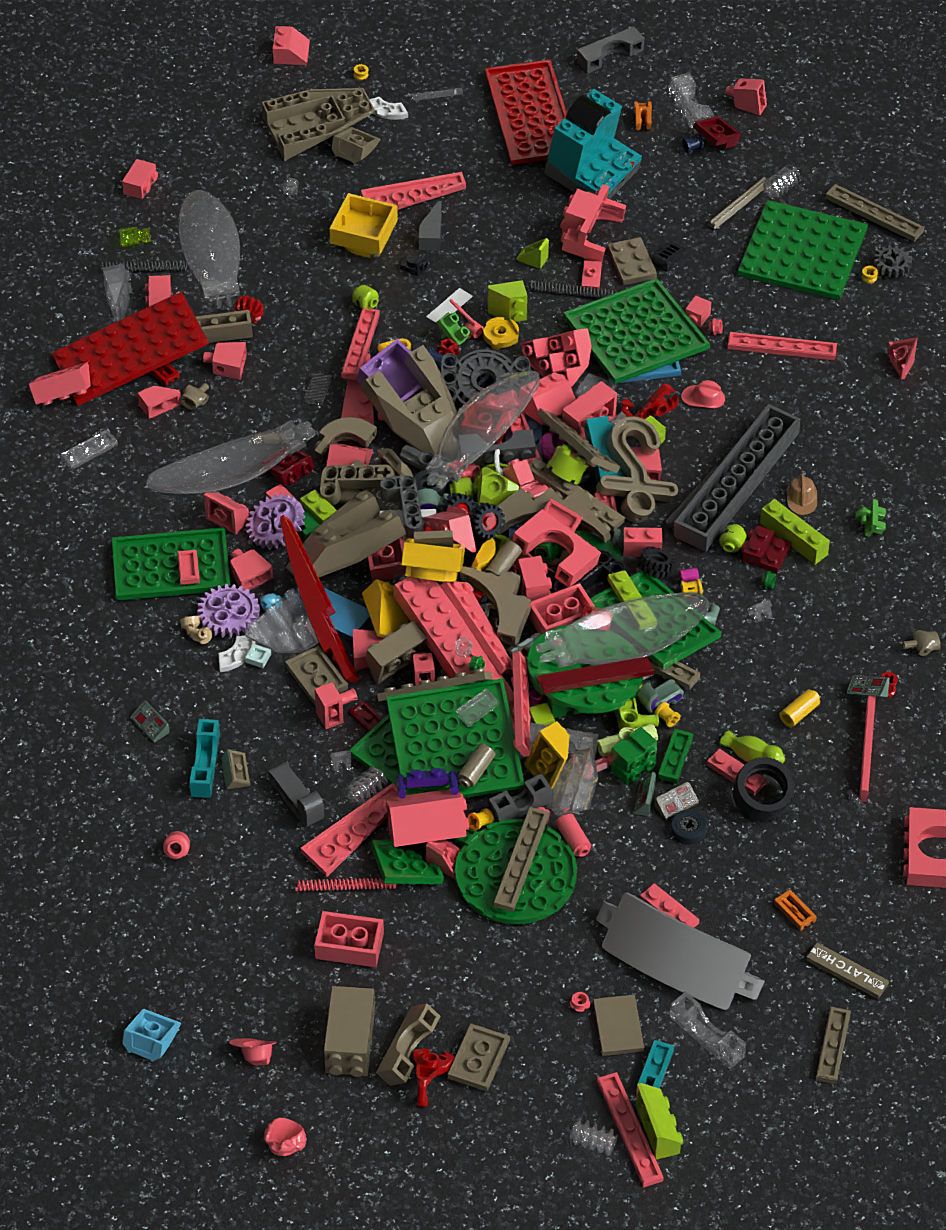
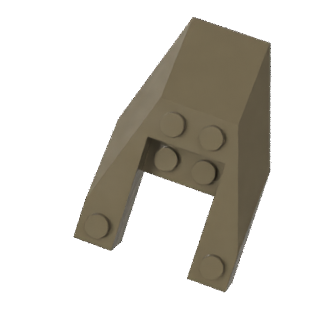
M422 345L410 352L404 361L405 365L424 389L422 392L403 402L381 371L365 379L361 389L396 435L417 450L432 452L435 455V459L447 463L458 456L459 436H462L461 423L443 377L433 357Z
M368 490L359 492L314 530L303 543L318 577L358 563L404 536L406 532L399 516L391 509L380 514L381 510L375 496ZM289 562L286 570L294 576L291 563Z

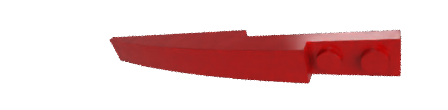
M282 515L280 516V521L292 570L305 609L321 647L339 665L341 669L339 673L345 681L357 682L360 679L330 619V616L336 612L292 521Z

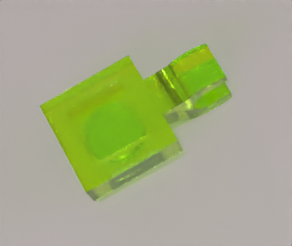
M137 227L119 229L122 246L139 244V240L145 243L151 242L149 228L137 230Z

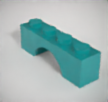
M199 719L196 758L190 777L191 797L211 798L220 737L219 720Z

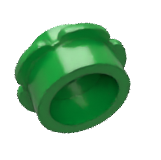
M771 571L763 574L761 584L765 586V589L774 588L776 574L771 573Z
M481 655L471 658L469 663L470 671L485 668V661Z

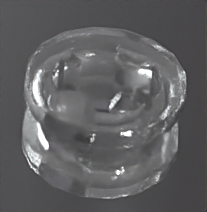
M287 178L284 181V193L288 195L297 194L299 182L294 178Z
M466 637L457 639L454 648L455 653L460 657L469 656L473 647L472 641ZM463 644L467 646L464 650L460 649Z

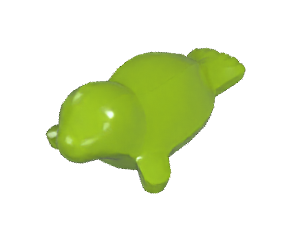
M726 731L719 742L722 746L731 748L739 758L746 762L759 757L772 758L782 762V764L785 762V756L781 748L775 745H768L754 736L736 737L731 731Z

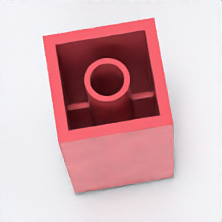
M450 789L406 795L403 799L399 797L385 798L389 833L394 847L467 836L466 830H469V822L463 811L467 810V805L462 793L458 792L456 795H453Z

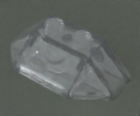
M591 748L574 751L571 755L572 758L565 763L552 790L553 802L548 803L549 808L557 816L589 809L598 781L594 754Z

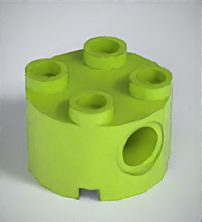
M566 444L557 446L553 457L546 465L547 468L552 467L551 471L568 482H571L573 479L575 480L574 484H579L584 471L589 467V464L586 463L587 459L572 452L573 449Z

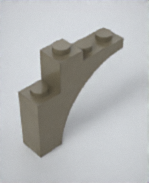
M463 566L461 582H467L473 588L485 593L484 595L490 600L499 618L497 636L500 642L516 647L531 611V599L523 595H517L521 586L520 575L502 570L500 576H496L490 572L486 573L473 567Z

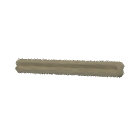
M765 177L761 178L709 221V226L713 229L718 228L768 187L769 180Z

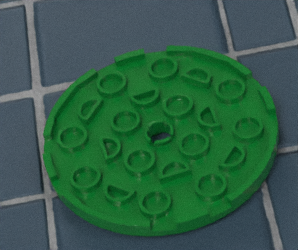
M583 624L565 625L543 633L533 642L527 658V673L535 689L541 695H544L537 680L538 675L582 668V665L589 667L640 657L626 640L613 632L589 628ZM643 677L546 693L545 695L552 699V703L565 709L568 706L578 709V712L604 713L625 706V703L630 699L633 700L640 690Z
M509 819L501 822L498 821L486 825V828L478 833H473L465 841L461 851H459L455 864L456 884L462 898L480 915L505 924L537 922L557 912L565 905L574 891L577 879V864L571 847L561 839V835L549 827L544 829L514 912L495 908L494 901L525 820Z

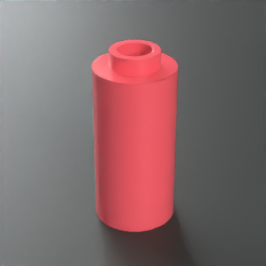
M566 813L560 816L556 821V826L566 843L571 847L574 856L583 857L587 855L591 849V843L574 815Z

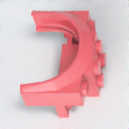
M603 184L600 191L597 190L595 194L577 189L575 195L570 196L569 207L565 206L562 214L565 218L562 219L560 228H562L561 242L563 243V251L589 261H603L606 248L587 241V233L591 232L596 220L599 219L622 223L626 210V205L607 199L609 186Z

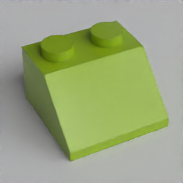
M523 280L488 285V313L496 317H504V320L508 321L510 319L515 322L527 320V293Z

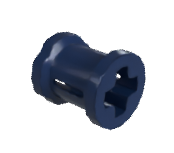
M696 134L695 137L689 139L683 138L682 145L684 151L690 153L691 150L696 148L703 149L704 141L700 134Z

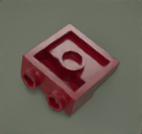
M719 116L694 122L693 128L710 141L712 145H720L725 149L738 145L741 134Z
M288 446L261 464L264 471L274 475L275 481L284 486L296 483L298 478L310 474L315 468L310 455L292 446Z
M757 525L755 530L751 529L749 532V542H744L742 545V561L778 573L791 548L792 542L775 537V531Z

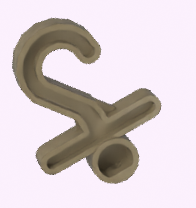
M634 416L619 420L609 432L607 438L608 451L626 477L604 475L596 484V490L603 495L625 497L621 503L623 516L630 522L641 523L654 510L655 501L670 502L677 495L678 487L672 482L651 480L647 475L645 466L627 444L626 436L635 437L641 443L643 452L648 455L654 454L661 444L659 434L654 426L645 419Z

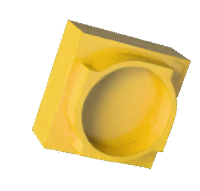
M348 193L330 227V243L343 246L346 250L356 255L368 258L372 254L380 256L398 221L397 205Z
M408 538L404 542L402 565L406 566L405 576L443 582L456 581L458 572L463 568L465 545L453 544L452 548L414 543V539Z

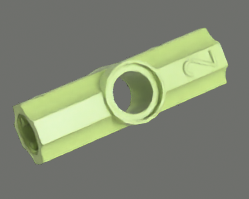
M649 724L642 727L654 739L658 740L657 730L654 725ZM623 728L619 734L597 740L600 755L602 757L610 755L614 745L623 739L627 740L629 735L638 728Z

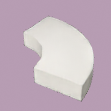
M380 97L369 99L375 109L373 114L378 117L393 120L408 118V112L402 103H388Z
M255 635L236 636L235 643L230 649L218 653L220 672L235 669L246 662L245 657L252 645L256 644Z

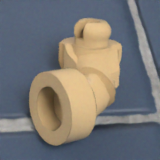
M199 616L180 619L181 628L185 629L187 634L190 635L189 637L194 641L206 644L211 640L212 632L208 627L197 629L200 625Z

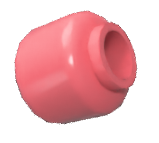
M171 832L164 840V853L171 859H182L190 849V840L183 832Z

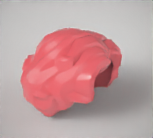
M276 1118L268 1123L264 1131V1141L269 1145L271 1152L277 1156H289L297 1151H301L306 1145L307 1138L301 1125L290 1119Z

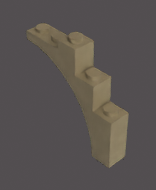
M521 487L498 505V508L502 509L501 513L505 515L502 518L505 520V524H501L504 528L503 530L499 529L500 534L513 526L530 520L545 508L551 498L582 516L583 519L579 525L595 533L604 543L611 539L610 527L606 522H601L598 519L599 515L593 509L592 495L587 490L584 492L581 487L565 499L559 491L555 492L551 487L534 499L529 491L525 492Z

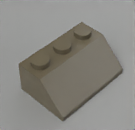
M414 621L401 625L396 632L387 634L382 641L373 643L367 648L365 659L377 685L413 663L414 654L421 651L424 652L428 637Z

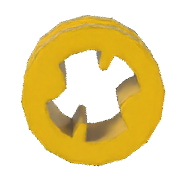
M359 64L354 67L353 76L355 79L364 80L368 77L369 69L366 65Z
M874 266L863 268L862 280L864 282L874 283L877 280V268Z

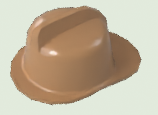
M804 474L795 478L787 488V503L792 512L798 515H808L817 507L816 487L810 478L804 477Z

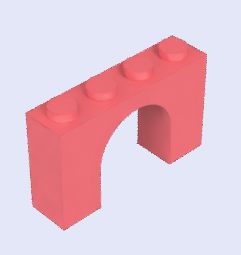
M543 509L516 530L512 538V542L522 549L521 553L527 555L537 545L544 542H553L563 546L570 556L558 565L555 578L567 587L574 585L594 568L601 554L594 546L590 545Z
M910 807L909 814L904 817V827H908V830L904 832V843L907 844V848H904L903 860H907V865L903 867V877H907V885L946 888V859L931 858L925 855L918 847V844L926 838H946V810Z

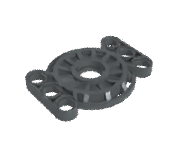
M487 349L469 352L461 357L460 360H458L456 355L447 353L441 360V375L443 380L447 375L453 376L454 380L452 382H446L445 380L444 382L449 392L454 395L452 397L453 403L457 399L460 404L465 406L468 405L465 401L470 404L483 400L488 394L497 396L513 391L518 396L519 390L530 384V361L528 358L521 356L512 362L504 354ZM452 359L455 363L452 366H447L444 361ZM519 362L526 363L527 367L525 369H519L517 367V364ZM489 374L493 378L494 384L490 388H482L477 385V378L480 375ZM522 378L527 383L524 386H520L517 384V380Z

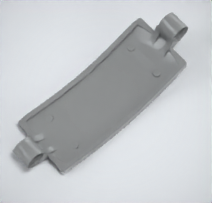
M626 892L623 894L618 907L605 902V900L602 903L596 918L599 923L608 928L602 948L615 957L668 986L724 1010L730 1007L735 993L751 999L758 998L765 980L745 972L751 958L750 953L703 933L656 909L630 893Z

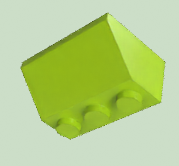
M639 1083L637 1084L636 1109L655 1159L680 1154L683 1138L681 1133L676 1131V1119L674 1114L669 1112L670 1105L667 1096H663L659 1088Z

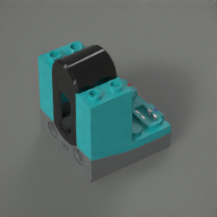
M595 89L587 96H579L569 108L566 117L554 129L544 174L576 193L577 189L595 194L597 190L600 191L603 184L609 186L607 199H611L639 170L642 159L640 154L614 139L622 106Z

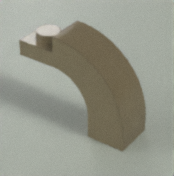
M354 417L334 420L319 432L320 440L314 447L315 457L322 461L329 451L330 444H335L341 440H353L367 448L377 435V427L363 419Z

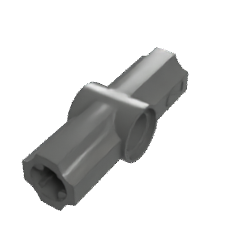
M410 445L403 447L400 459L418 468L419 472L428 469L436 470L444 476L445 482H449L452 479L453 474L450 472L452 467L435 459V455L432 452H421Z

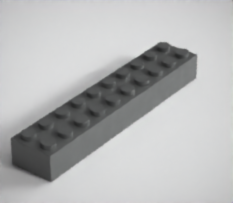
M768 404L675 520L673 536L706 552L797 437L801 419Z

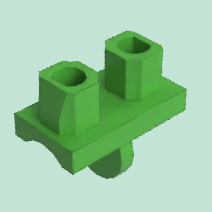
M448 312L437 321V324L443 331L440 337L442 339L447 337L457 342L458 347L468 338L470 331L467 327H460L458 325L459 317L455 312L451 314Z
M873 499L870 507H862L856 512V519L861 524H865V536L870 537L873 532L882 534L886 528V523L881 522L886 515V509L878 506V500Z

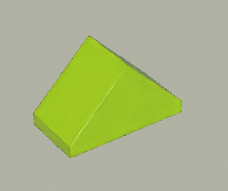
M545 238L524 247L516 259L541 269L548 259L549 240Z

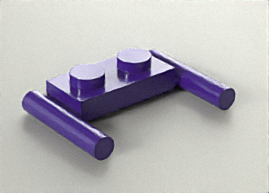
M434 768L430 771L412 770L411 772H406V777L403 775L396 777L398 797L401 799L406 797L405 787L414 788L450 784V791L453 795L459 792L455 771H450L447 774L446 769L442 770L440 768Z

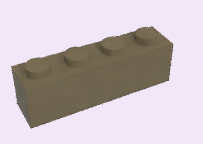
M249 310L196 317L209 343L253 337Z

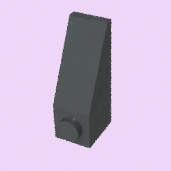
M438 201L419 225V233H416L415 242L419 243V250L440 251L442 201Z

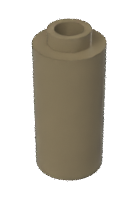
M507 540L485 572L493 573L496 576H500L502 570L508 572L521 554L522 549L516 543Z
M482 743L478 744L458 773L457 777L462 786L466 788L474 787L495 757V752L489 746Z

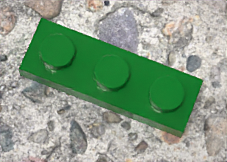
M674 729L658 773V779L678 783L693 740V733Z

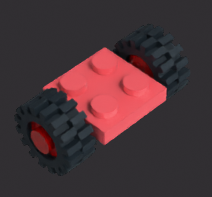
M452 493V495L446 496L448 500L443 499L442 501L445 504L441 505L440 508H443L444 512L469 515L472 531L480 537L494 538L496 537L495 534L499 535L501 533L499 529L503 530L504 528L501 524H505V520L502 519L505 515L501 513L502 509L496 505L483 502L480 505H476L473 503V499L460 493Z

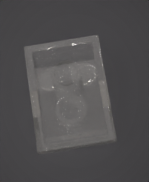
M123 263L102 268L105 294L115 322L125 318L130 302L129 293H132L130 282H128L131 280L129 270H125Z

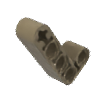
M330 465L322 471L320 493L331 505H335L340 501L341 489L380 488L382 479L395 477L396 475L389 465Z

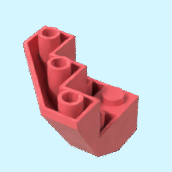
M588 328L520 343L523 357L529 359L530 366L543 378L556 372L568 380L570 386H573L589 365L592 345Z

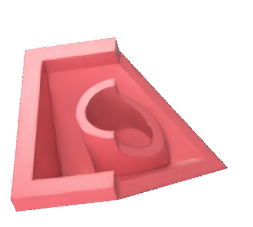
M918 337L892 341L888 344L887 355L901 380L905 379L914 363Z
M447 840L428 842L426 845V862L438 864L443 873L456 880L455 864L461 849Z

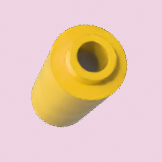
M810 689L803 692L779 713L782 722L790 728L794 727L820 705L819 694Z

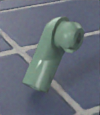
M711 605L709 612L702 613L701 615L711 624H714L720 608L717 605Z

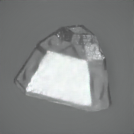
M298 588L287 590L280 600L266 608L265 613L258 619L250 622L245 632L247 638L277 653H303L319 642Z

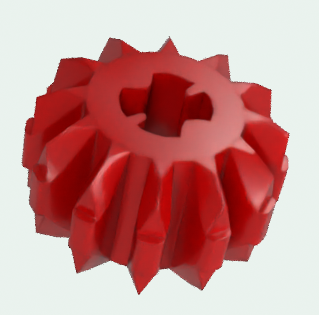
M240 296L234 303L233 312L249 310L251 323H257L262 318L263 304L260 303L259 299H254V296Z

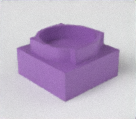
M398 338L360 367L356 380L363 385L365 379L381 371L403 402L424 390L405 365L404 361L411 351Z

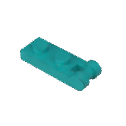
M654 1040L638 1084H646L648 1080L654 1082L653 1087L660 1089L674 1052V1045Z

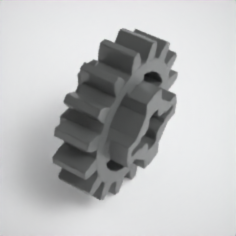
M888 245V248L883 246L874 255V267H877L878 271H882L881 275L888 274L889 278L891 275L897 278L898 274L903 277L904 272L909 273V269L912 267V256H909V251L904 252V247L898 249V245L894 248L891 245Z

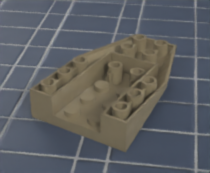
M364 88L310 89L262 102V117L284 161L375 113V109Z

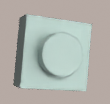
M253 644L245 657L246 663L264 668L271 656V649Z

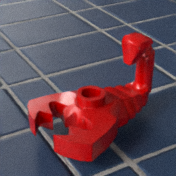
M663 384L634 416L646 419L650 415L652 417L662 416L674 410L678 406V397L674 393L672 398L668 397L667 402L664 395L670 396V392L676 391L670 385ZM626 398L621 402L623 406L621 413L624 417H634L629 408H634L635 406Z
M426 1048L414 1050L413 1064L416 1069L418 1083V1102L416 1106L427 1108L429 1101L426 1086L436 1076L447 1072L451 1068L455 1056L445 1051H442V1055L438 1056L435 1053H430V1049Z

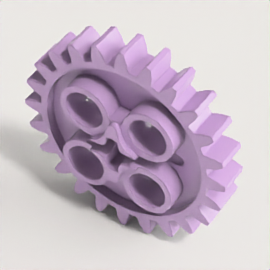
M280 493L278 498L273 494L272 499L266 497V502L260 500V506H254L255 512H249L252 517L246 519L249 522L246 524L248 529L246 532L256 546L260 545L262 549L267 546L270 550L274 545L278 549L279 544H282L283 547L285 546L280 516L284 515L289 518L296 531L299 532L302 531L299 526L305 524L302 520L305 518L303 514L305 511L295 497L291 498L289 494L284 497Z
M225 584V588H221L218 585V590L211 588V594L205 592V598H200L201 603H198L197 613L202 627H208L211 631L214 630V636L221 633L222 638L225 634H229V637L232 638L233 633L237 636H240V631L247 633L246 628L252 629V623L257 624V618H259L260 607L258 599H255V594H250L249 589L243 591V586L237 589L235 584L231 588L228 587V584Z

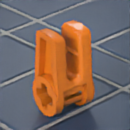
M634 101L636 130H641V118H645L646 130H651V101H648V103Z

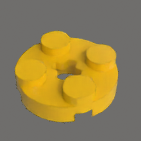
M504 317L492 318L483 329V337L493 349L499 350L518 342L519 327L511 319L508 321L504 320Z

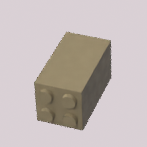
M332 986L324 1047L325 1073L332 1075L346 1074L355 1077L368 1076L375 1017L374 989Z

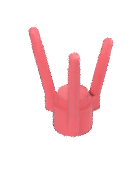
M450 299V303L468 320L465 325L470 331L468 339L471 337L478 338L483 332V326L473 320L457 303Z

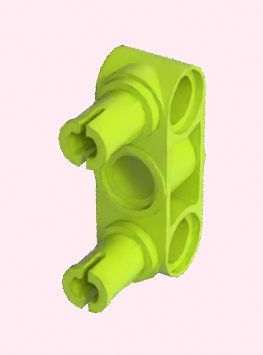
M635 698L627 701L625 706L614 710L619 730L627 727L636 729L649 724L658 727V714H638Z

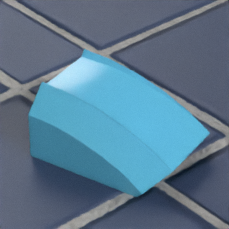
M142 1009L124 1030L123 1045L129 1053H135L153 1062L161 1058L181 1023Z

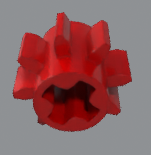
M445 339L441 340V345H437V352L443 355L447 353L459 355V347H457V342Z

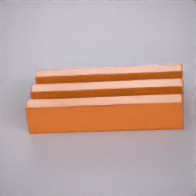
M788 890L774 900V905L800 931L805 926L808 927L811 922L814 923L817 916L791 890ZM788 897L795 905H792L786 898ZM796 906L808 917L807 919L799 912Z

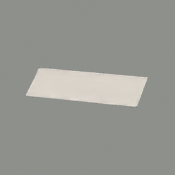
M459 288L426 317L437 323L446 313L449 312L451 314L457 311L450 303V299L461 307L473 296Z

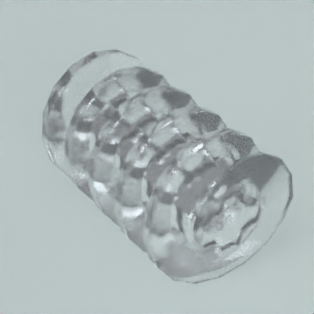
M786 165L765 180L763 187L767 195L771 199H778L788 189L797 185L800 173L793 165Z
M369 767L367 771L361 773V776L356 777L355 781L353 780L349 785L345 786L343 793L346 799L354 807H357L358 803H365L364 798L369 800L371 798L370 794L374 796L376 795V790L381 791L382 785L387 786L388 781L379 769Z
M581 1117L576 1120L570 1135V1141L573 1139L575 1145L581 1142V1146L585 1148L589 1144L590 1150L593 1151L597 1147L598 1153L601 1154L605 1150L606 1156H611L618 1135L613 1136L612 1128L608 1133H605L604 1125L600 1130H597V1123L592 1128L589 1127V1120L584 1125L581 1124Z

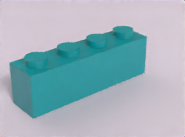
M608 416L586 419L583 427L586 440L589 441L588 443L600 450L599 453L608 456L615 462L607 447L608 434L613 428V424L609 422ZM598 465L593 467L597 483L604 475L625 477V474L621 472V468L617 473L613 471L608 473L600 469Z

